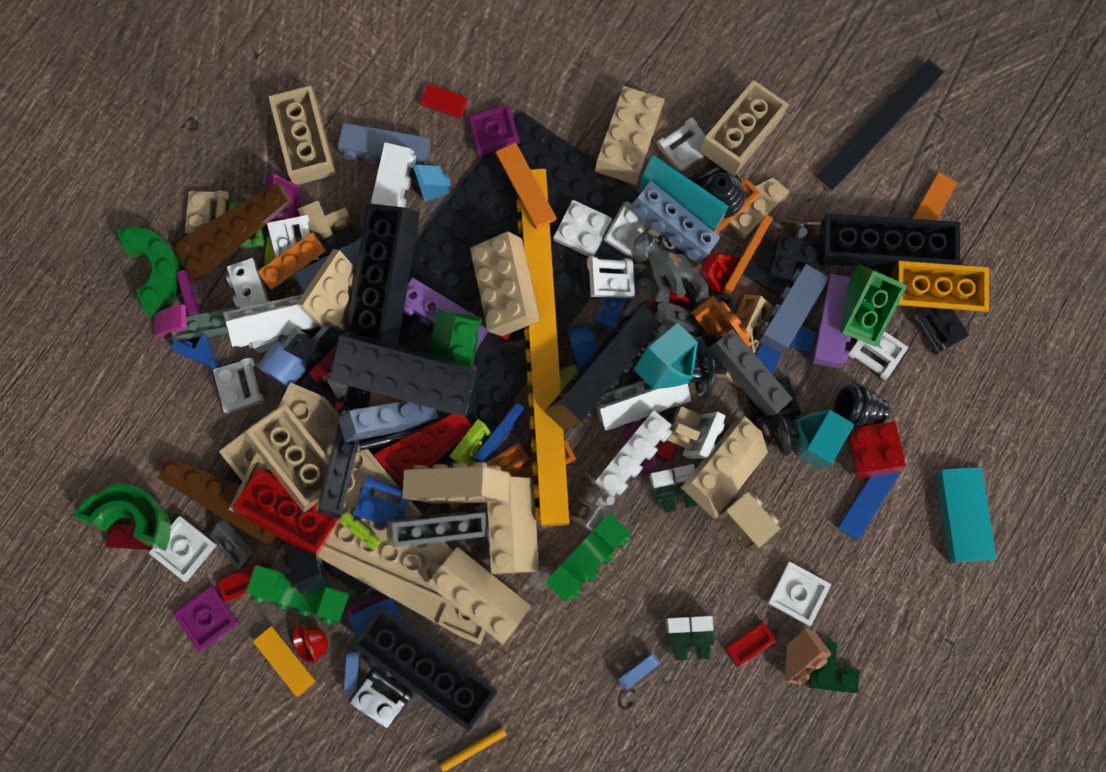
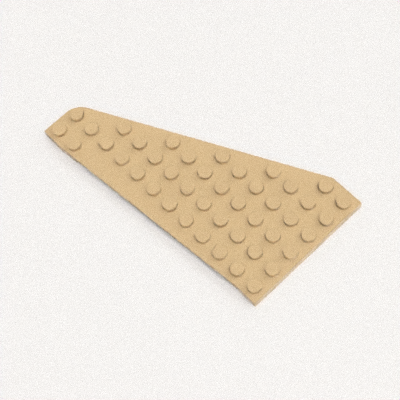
M290 382L278 409L286 404L329 458L340 415L325 397ZM358 446L342 515L348 512L354 517V520H358L381 542L375 549H371L366 545L365 541H361L348 530V527L343 526L338 520L318 557L458 636L480 645L486 631L427 585L453 553L449 546L442 541L392 547L387 543L386 526L353 515L368 475L374 476L375 480L400 488L368 449L360 451ZM257 453L229 508L232 512L234 503L259 467L274 475ZM372 488L369 494L400 505L402 500ZM409 500L404 517L422 515Z

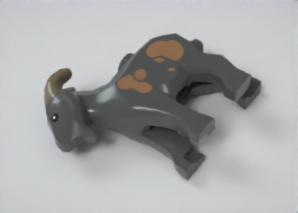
M653 228L646 229L634 241L632 252L637 254L638 257H642L644 261L647 260V257L650 260L653 276L658 288L656 301L669 302V288L671 285V291L677 293L678 297L682 298L686 294L685 290L693 297L696 303L694 306L695 310L709 299V286L700 271L702 263L697 264L680 251L670 252L663 250L655 242V236L658 237L660 233L656 232Z

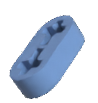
M349 648L347 651L345 695H352L360 684L362 654L353 648Z
M652 653L622 675L618 681L626 690L656 668L661 662Z

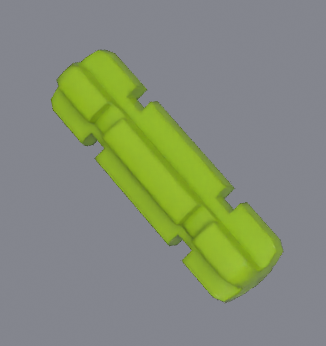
M345 512L339 519L343 526L348 527L349 531L361 541H365L366 545L371 549H375L381 542L375 534L372 535L369 529L358 520H354V517L348 512Z

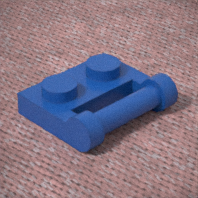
M368 475L353 515L386 526V519L404 517L409 500L402 498L403 489L375 480L374 476ZM371 488L401 498L400 505L369 495Z

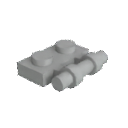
M589 486L586 489L585 496L583 498L578 497L569 510V518L593 531L599 525L602 516L606 512L602 509L603 506L612 505L615 502V498L606 490H602L597 486Z

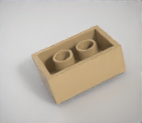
M748 492L734 501L717 517V520L747 553L760 548L781 529L777 525L779 522L772 513H766L763 510L760 499L754 494L750 495Z

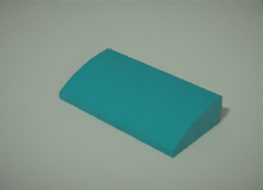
M654 155L650 159L639 184V187L644 189L652 181L714 232L721 224L729 207Z
M958 468L937 471L936 478L949 563L996 560L982 468Z

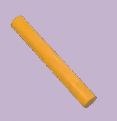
M500 727L439 763L442 771H447L506 736L504 728Z

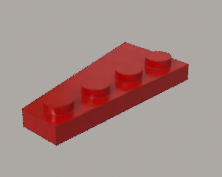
M449 414L375 452L373 456L403 486L404 470H414L416 465L428 466L429 468L465 437L473 424L466 417Z

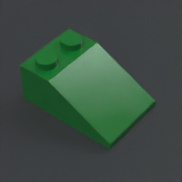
M858 263L848 283L840 332L877 347L908 285Z

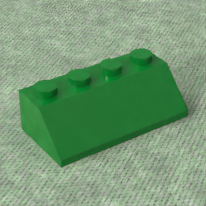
M437 308L428 353L473 365L482 318Z

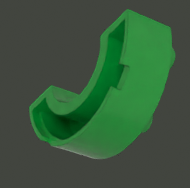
M136 227L119 229L117 233L123 250L131 258L143 257L151 261L152 273L150 279L143 287L136 291L142 310L153 318L156 313L169 308L175 301L174 297L178 290H180L177 272L182 271L181 262L175 251L156 233Z
M124 484L106 487V490L98 494L93 493L83 501L73 515L74 518L86 526L105 532L119 518L132 516L135 518L136 523L133 535L145 545L166 551L169 544L171 526L167 512L154 498L135 486Z
M609 513L545 581V584L565 603L568 599L574 601L582 592L580 589L581 585L586 580L591 582L600 573L596 569L602 563L607 565L614 558L615 554L612 552L618 546L622 549L631 540L628 536L631 532Z
M258 565L255 566L246 594L251 595L250 600L263 604L265 599L274 601V606L288 610L289 606L298 608L297 613L310 617L311 613L321 616L319 621L331 625L334 624V621L340 622L349 596L347 593L331 589L327 586L301 595L296 588L291 587L288 581V574Z

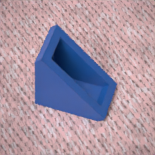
M588 324L566 330L577 371L582 368L596 351L595 340Z

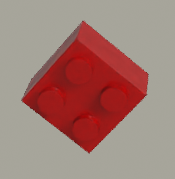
M896 421L852 428L847 437L856 479L903 471L906 463Z

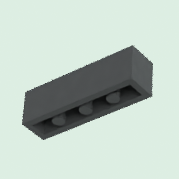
M733 328L723 333L708 347L711 353L766 417L777 414L792 400V397Z
M473 509L386 519L387 543L392 547L487 536L486 514L481 510Z

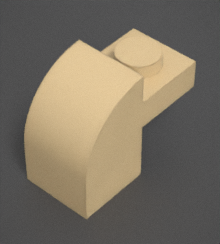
M319 201L298 208L300 216L308 215L309 231L314 233L317 239L320 240L331 238L334 236L333 230H342L352 223L346 208L328 215L324 214Z
M677 407L671 421V425H673L670 428L672 434L667 440L689 449L691 442L697 441L700 432L696 430L702 415L684 407Z

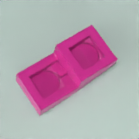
M186 305L173 306L154 315V337H164L169 332L179 333L186 328Z

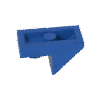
M204 333L197 346L185 340L182 343L174 340L171 349L177 354L212 369L219 368L210 338Z

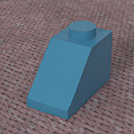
M413 166L424 202L449 194L448 186H451L450 179L447 173L443 174L441 166Z

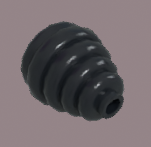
M718 173L711 177L704 185L703 189L729 206L723 219L734 216L744 205L745 189L736 177L727 173Z
M863 384L844 386L839 391L834 405V412L855 424L853 428L884 423L891 414L888 402L874 390Z

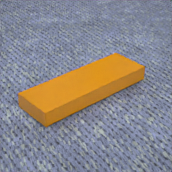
M274 626L269 627L253 641L296 697L300 696L317 681Z

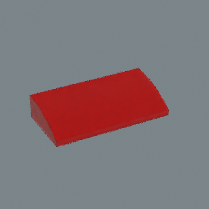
M260 467L233 505L234 513L282 540L315 553L317 556L339 520L315 513L318 503L303 512L279 480Z

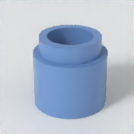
M283 336L279 342L275 341L257 367L288 388L290 382L293 384L297 383L309 366V363L283 350L281 344L287 338Z

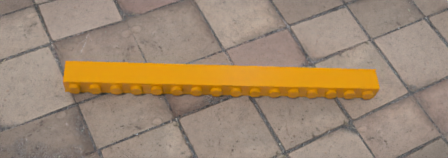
M546 169L531 170L548 201ZM517 199V213L522 212V220H518V231L523 233L522 242L540 319L539 322L531 324L529 327H524L525 341L530 340V349H526V362H531V371H527L528 385L533 387V393H528L529 407H534V416H530L531 430L535 429L536 438H531L532 452H537V461H533V475H538V484H534L535 498L540 500V507H535L536 521H541V527L569 525L563 429L544 412L561 392L550 224L536 230L521 200Z

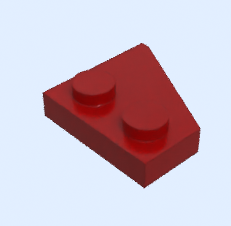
M710 252L708 258L704 260L700 271L714 293H722L740 260L739 257Z

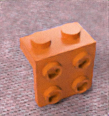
M712 296L691 312L707 335L713 334L719 338L723 333L733 328L747 346H751L748 340L751 337L743 326L739 327L741 321L734 312L729 314L731 310L723 300L718 302Z

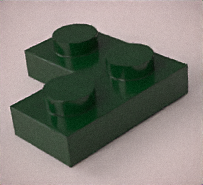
M822 641L832 654L826 658L827 662L822 667L814 669L809 673V688L858 694L859 669L836 667L837 643Z

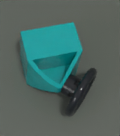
M679 323L651 344L633 369L652 389L671 388L695 383V390L700 398L709 396L716 377V363L711 353L706 352L702 354L697 365H695L698 342Z
M831 410L815 412L790 423L786 422L780 412L772 415L773 434L780 453L783 456H789L792 451L791 441L795 440L797 456L820 470L833 463L855 425Z

